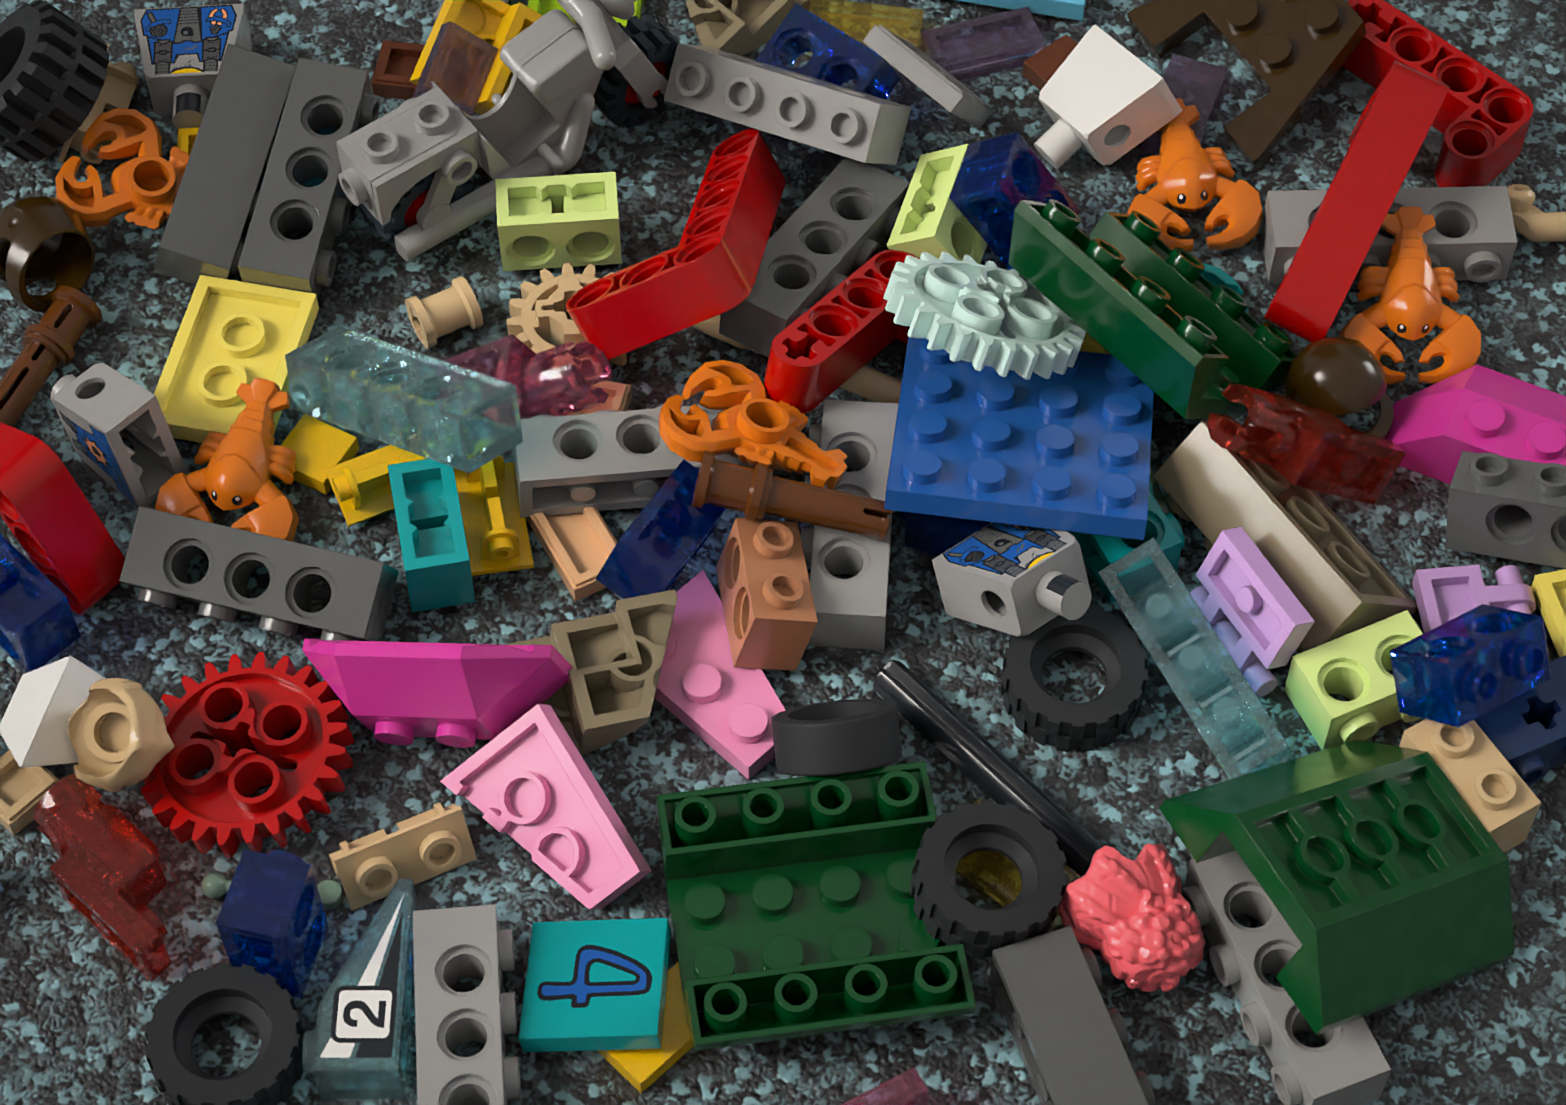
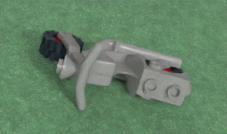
M557 0L571 19L562 10H551L502 47L500 59L511 70L513 77L504 96L500 93H495L492 96V102L495 104V107L479 116H469L456 106L433 81L430 91L419 97L406 100L397 109L336 142L342 170L338 175L341 187L348 199L355 206L359 207L365 218L389 245H392L400 256L408 262L497 211L495 179L561 175L575 166L580 160L584 149L594 104L614 125L619 127L622 123L626 127H634L637 119L643 124L651 120L650 112L653 110L658 114L666 109L663 104L677 44L680 42L658 19L655 18L654 20L650 15H643L640 20L636 15L633 16L635 11L634 2L636 0ZM613 17L627 20V26L624 27L620 22L617 23ZM478 163L493 180L474 191V183L470 179L475 173Z

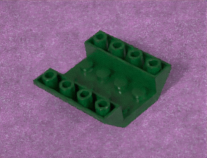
M1050 199L1048 203L1021 200L1014 210L1009 264L1183 418L1237 420L1285 382V376L1290 364L1297 356L1289 349L1293 344L1291 338L1271 323L1264 321L1260 324L1245 312L1249 304L1240 294L1223 284H1219L1216 287L1201 274L1205 269L1202 262L1182 248L1175 247L1174 250L1159 238V235L1162 233L1161 228L1144 214L1137 211H1132L1131 214L1106 211L1089 236H1087L1077 227L1081 222L1080 217L1069 207L1054 199Z
M1353 740L1166 799L1159 807L1197 863L1236 850L1302 944L1301 948L1278 973L1276 978L1316 1035L1505 962L1514 954L1509 859L1429 752L1363 740Z
M925 761L883 766L856 773L804 776L657 795L666 894L687 1024L695 1051L975 1013L976 1004L963 944L946 946L939 938L936 937L934 939L926 931L927 926L922 919L918 920L913 909L915 904L914 897H910V882L913 875L911 873L922 836L928 827L932 828L937 818Z

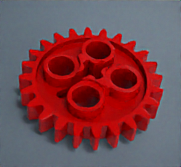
M258 652L251 667L244 668L237 654H232L229 660L228 671L219 673L211 662L205 663V681L198 684L192 678L185 675L181 678L186 694L181 699L168 694H164L161 697L169 710L168 715L163 717L167 733L175 747L163 756L149 776L143 779L146 785L140 791L150 807L153 808L152 812L163 828L170 826L169 829L181 844L192 838V841L202 854L206 855L215 843L218 842L226 858H233L240 842H246L255 857L260 856L263 838L272 836L275 842L281 848L287 846L286 829L292 825L306 834L311 832L310 824L305 816L311 810L329 815L331 809L323 796L325 791L344 792L346 788L336 771L351 768L354 763L347 749L344 748L354 743V736L347 723H345L349 717L341 701L336 700L337 697L326 681L319 682L312 667L309 665L297 672L289 656L284 655L273 669L264 652ZM240 711L236 717H234L230 721L222 723V720L226 716H228L231 713ZM296 728L299 729L296 732V734H294L290 738L279 740L280 737L287 731ZM201 736H202V737H206V738H209V739H213V741H212V740H208V739L198 738V737H201ZM212 767L203 777L192 780L196 773L202 769ZM278 767H281V768H284V769H295V770H293V771H286V770L280 769V768H278ZM271 785L267 792L261 796L250 798L258 788Z

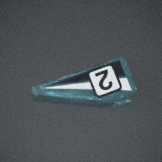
M412 879L397 880L319 1003L316 1031H306L304 1034L302 1050L303 1070L305 1074L314 1075L321 1099H405L414 988L413 911L419 910Z

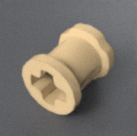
M463 276L452 279L451 287L426 298L419 299L416 296L405 299L412 327L426 349L436 346L437 339L443 335L468 325L472 329L483 326L484 323L476 296Z

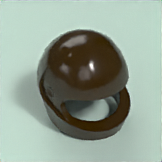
M47 196L20 198L2 208L0 211V278L7 282L8 289L17 303L30 310L46 313L52 304L50 296L54 290L44 295H32L27 292L26 288L27 285L40 279L50 278L55 280L56 287L65 285L79 291L84 288L94 268L95 251L83 221L72 208L59 199Z
M1346 337L1322 338L1308 344L1292 360L1285 376L1286 404L1300 436L1317 451L1339 458H1355L1368 455L1385 443L1390 433L1394 416L1391 400L1385 392L1388 385L1383 367L1377 357L1359 340ZM1370 406L1380 416L1377 423L1369 431L1356 436L1333 435L1326 432L1320 425L1321 415H1347L1365 410Z

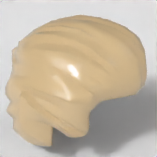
M107 678L98 680L90 686L88 698L69 719L67 733L78 756V764L74 765L76 778L106 791L117 792L122 790L124 786L136 784L148 777L155 765L175 745L167 733L162 711L151 695L143 690L140 683L122 678Z

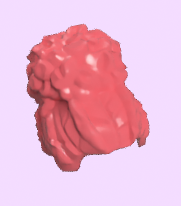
M1146 844L1134 860L1124 857L1114 847L1104 846L1094 853L1086 874L1067 884L1058 909L1064 926L1072 927L1080 944L1088 945L1092 949L1098 950L1102 961L1110 966L1112 974L1119 980H1124L1128 988H1138L1146 992H1154L1157 989H1161L1163 992L1171 991L1179 985L1181 976H1186L1189 969H1194L1203 958L1205 938L1201 930V923L1197 914L1192 910L1190 903L1182 897L1181 879L1176 873L1165 845Z

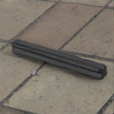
M892 660L876 673L873 686L874 690L882 698L893 702L897 707V711L997 804L1006 805V803L1019 806L1020 811L1028 815L1032 813L1041 819V824L1048 831L1051 829L1057 837V846L1060 851H1064L1067 861L1065 866L1078 878L1086 874L1094 853L1103 847L1096 839L902 662Z

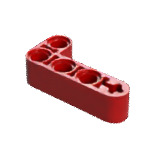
M1347 1L1364 21L1367 33L1342 66L1376 89L1393 61L1397 60L1450 86L1431 125L1444 134L1434 175L1439 187L1487 186L1517 159L1522 151L1533 115L1532 101L1523 91L1386 1Z
M886 250L876 254L776 335L771 344L763 382L767 399L777 403L780 400L789 403L790 406L796 407L800 413L806 414L818 406L893 340L898 339L907 344V334L910 327L893 322L895 314L886 311L887 300L883 299L897 261L904 263L907 255L916 256L899 250Z

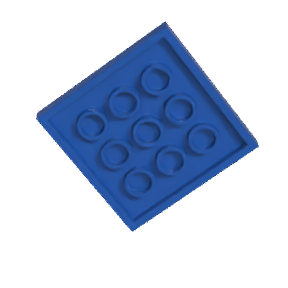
M908 336L884 509L1144 540L1148 516L1154 391L1111 354L1079 351L1073 368L1067 367L1065 374L1061 375L1052 371L1050 379H1045L1032 372L1030 380H1025L1014 370H1009L1007 376L1002 377L990 366L985 365L984 369L978 371L975 370L972 362L964 360L953 362L950 360V354L946 350L930 351L927 349L929 340L926 338H910Z

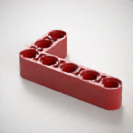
M1397 60L1393 61L1368 101L1347 142L1350 147L1264 316V320L1311 343L1325 338L1450 86Z
M751 128L738 132L715 148L677 247L584 286L569 298L566 303V309L596 359L601 361L615 358L720 315L736 307L750 295L786 184V178L758 129Z
M0 422V515L55 596L71 611L83 616L120 583L119 580L125 557L57 454L39 438Z

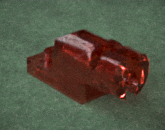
M1230 384L1221 394L1229 401L1243 404L1247 407L1249 417H1246L1243 425L1241 426L1229 416L1210 412L1207 422L1210 438L1221 448L1235 451L1247 460L1272 466L1294 486L1371 505L1376 504L1406 454L1392 440L1353 430L1331 412L1299 403L1285 396L1240 384Z
M73 773L62 778L47 791L39 801L33 814V819L39 824L37 829L48 838L60 856V859L49 867L62 898L152 982L172 964L162 940L168 934V931L160 919L146 906L167 884L158 847L129 821L119 808L108 804L105 805L100 800L102 795L92 785L76 778V774Z

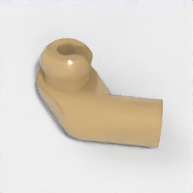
M1515 184L1507 187L1514 226L1518 233L1532 242L1566 241V211L1543 212L1533 205L1535 194L1529 186Z

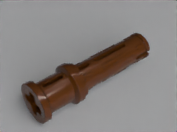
M57 286L50 296L52 304L38 324L29 325L22 335L24 349L0 380V422L11 427L16 425L54 369H62L64 366H69L75 357L73 348L86 329L96 327L101 320L102 312L97 304L87 295L73 287Z
M705 450L692 500L693 508L702 509L705 504L744 512L745 519L756 521V518L762 520L764 514L876 538L877 541L882 542L885 539L890 521L887 515L891 514V510L884 509L885 501L776 477L773 476V469L768 468L767 464L757 463L754 468L728 463L716 460L713 452Z

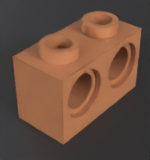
M736 518L716 565L733 666L735 668L796 671L818 623L798 522L763 519L751 521L745 518Z

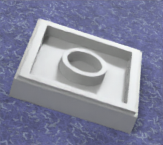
M874 25L862 41L950 113L980 128L991 115V106L905 38L881 25Z

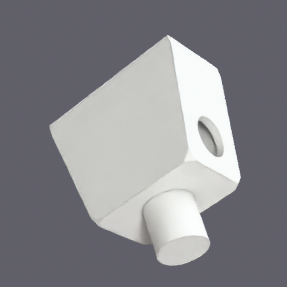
M1094 25L1039 93L1038 100L1055 124L1034 143V146L1044 159L1056 169L1062 166L1080 147L1100 164L1111 165L1177 117L1183 110L1165 80L1097 25Z

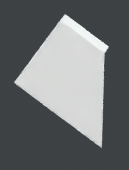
M71 655L22 675L0 723V736L4 739L20 768L78 762V756L67 733L69 719L88 698L90 686L98 680L106 679L105 677Z

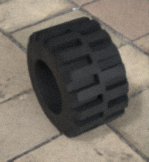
M34 0L30 4L26 3L0 23V147L26 163L30 161L37 162L45 156H50L72 137L94 107L108 71L109 53L107 52L108 46L106 42L47 1Z

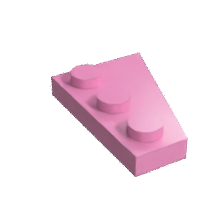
M702 570L676 592L678 599L654 698L743 776L750 780L775 757L771 718L779 712L785 711V708L762 669L735 668L733 666L723 604L704 570Z
M537 704L440 781L455 795L464 796L483 812L482 818L498 832L507 833L532 855L531 860L589 910L603 909L652 871L551 705Z

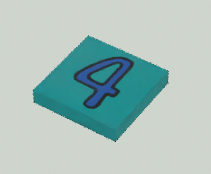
M668 918L533 922L518 1038L522 1051L661 1049L671 942V928Z

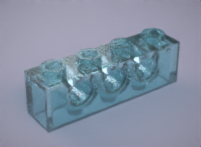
M340 326L285 355L289 377V394L293 400L294 410L467 473L475 471L523 442L516 385Z
M1154 537L1098 572L1229 780L1296 759L1289 745Z

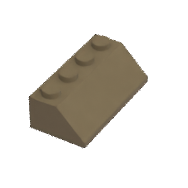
M1201 421L1153 475L1168 493L1165 496L1168 506L1181 518L1193 522L1206 536L1203 544L1208 552L1213 547L1222 530L1238 527L1244 529L1315 621L1296 649L1297 653H1302L1405 610H1408L1411 616L1418 610L1417 604L1263 432Z

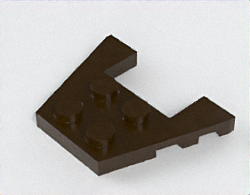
M1155 0L1134 8L1127 13L1132 27L1159 58L1204 25L1210 24L1269 92L1223 126L1227 138L1256 172L1264 168L1272 158L1270 151L1284 132L1290 134L1301 120V110L1317 89L1321 88L1324 90L1367 33L1364 21L1345 0Z

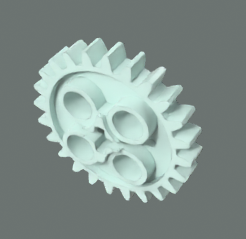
M922 252L920 259L907 255L904 263L897 261L883 299L887 300L886 311L895 314L893 322L910 327L907 334L910 338H926L929 340L927 349L930 351L944 349L950 354V360L953 362L960 360L972 362L973 367L978 371L984 369L985 365L990 366L1002 377H1006L1009 370H1014L1025 380H1030L1032 372L1045 379H1050L1052 371L1061 375L1065 374L1067 367L1073 368L1086 334L1085 330L1028 280L1022 279L1015 269L1005 270L997 268L996 264L990 260L986 262L985 266L977 264L970 255L966 254L963 261L956 260L947 252H941L939 259L927 252Z

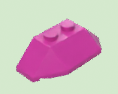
M1477 364L1393 404L1394 416L1390 433L1385 443L1372 453L1374 457L1447 484L1452 482L1462 451L1495 453L1506 458L1543 464L1558 463L1566 466V396Z
M304 638L302 650L350 713L374 733L376 740L392 745H410L413 743L414 737L435 738L441 744L461 748L473 747L476 739L493 740L537 704L544 703L567 683L568 672L573 668L553 645L538 644L497 645L344 641Z

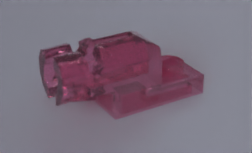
M511 334L420 369L410 419L422 429L428 431L473 415L492 431L505 435L512 432V420L529 419L537 415L566 416L569 414V411L578 413L604 404L609 394L602 388L594 389L590 386L611 379V365L604 352L590 342H568L536 354L521 340Z

